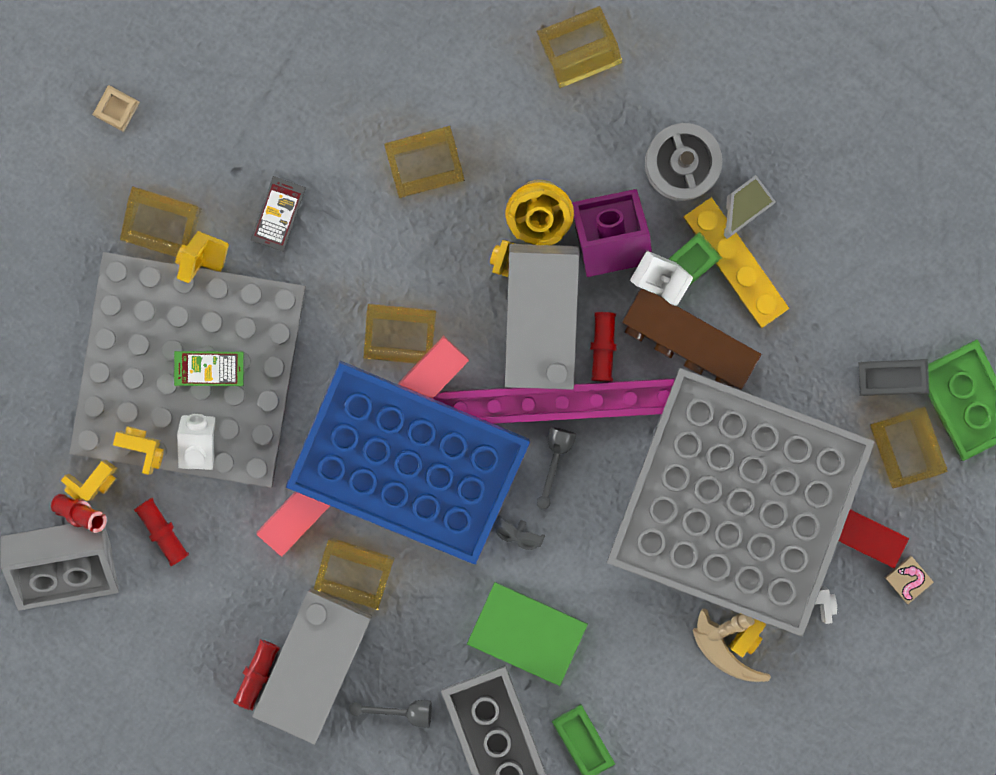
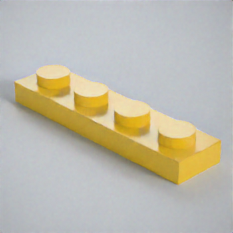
M712 197L683 217L693 233L696 235L700 232L722 257L715 263L760 328H763L790 309L737 232L726 239L724 229L727 225V218Z

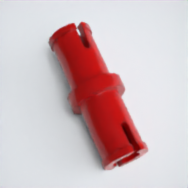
M595 312L594 342L590 343V350H593L591 381L613 382V352L617 351V344L614 343L616 313Z
M58 494L51 502L52 512L66 518L67 522L75 527L83 526L93 533H98L106 526V515L102 514L103 512L91 508L90 504L82 499L74 500L65 494Z
M153 498L148 499L133 509L151 534L148 536L151 542L155 541L170 566L177 564L189 555L173 532L174 525L172 522L168 523L154 503Z
M260 639L250 666H245L243 671L245 677L236 698L233 700L234 704L253 711L263 684L268 682L270 677L268 673L277 652L280 650L279 646Z

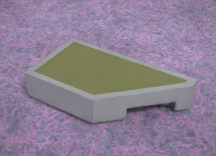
M756 175L727 196V225L724 229L726 239L776 203Z

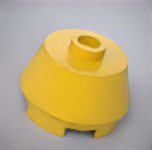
M533 180L524 184L512 194L506 205L505 217L508 227L518 240L521 239L535 245H554L569 231L574 219V208L568 195L557 185L547 180Z

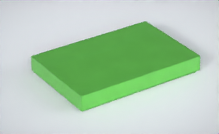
M974 340L928 364L930 393H927L961 461H965L996 445V375L979 341Z
M494 582L467 645L560 686L588 623Z

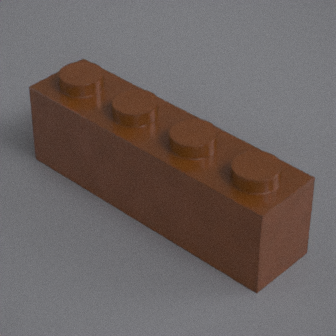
M642 288L639 289L621 321V324L627 326L624 333L640 342L646 337L657 343L654 350L670 359L676 354L686 360L683 366L698 375H702L703 371H706L716 377L714 381L732 388L735 387L738 390L743 389L762 355L678 306L670 304L664 298Z

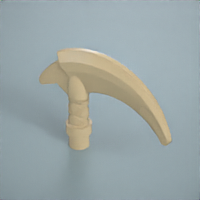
M702 609L698 617L697 628L693 629V634L699 648L707 659L717 668L735 678L752 682L770 680L771 676L769 674L758 672L741 663L729 651L724 641V638L730 634L742 632L753 625L755 622L754 618L738 614L733 616L731 621L729 620L719 625L711 621L707 609Z

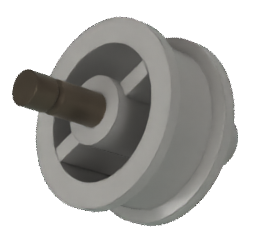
M690 123L674 124L663 129L650 143L645 155V172L652 187L664 197L676 201L692 200L706 193L716 183L722 169V153L714 136L706 129Z

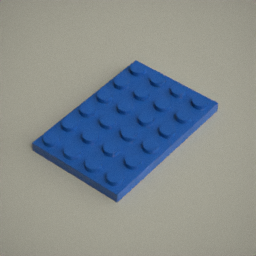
M340 360L287 481L286 488L476 565L527 451L530 440Z

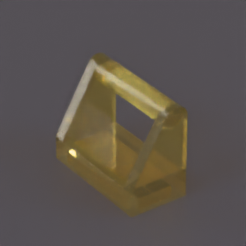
M600 6L536 31L559 88L623 63L618 43ZM598 21L604 35L603 38L555 56L549 43L550 40Z
M451 126L384 143L399 198L465 181ZM448 144L454 170L402 183L396 157Z
M132 186L120 240L176 257L180 247L183 244L187 246L192 240L202 208ZM139 204L187 218L182 244L132 230Z
M368 304L363 358L417 364L433 347L437 311ZM382 319L428 324L426 351L372 346L374 320Z
M919 406L870 424L892 489L948 472L925 407ZM910 419L927 469L902 477L885 427Z
M330 537L313 590L378 610L395 558ZM331 556L340 557L383 571L376 595L324 579Z

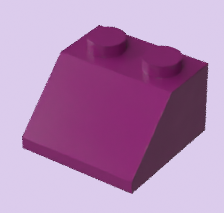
M637 189L572 202L574 224L587 277L638 267L647 251L652 253L650 233Z

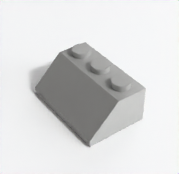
M67 524L1 536V569L18 611L119 593L111 543L106 528L101 532L93 533L83 526L75 527Z

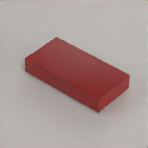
M850 509L838 541L895 569L910 538Z

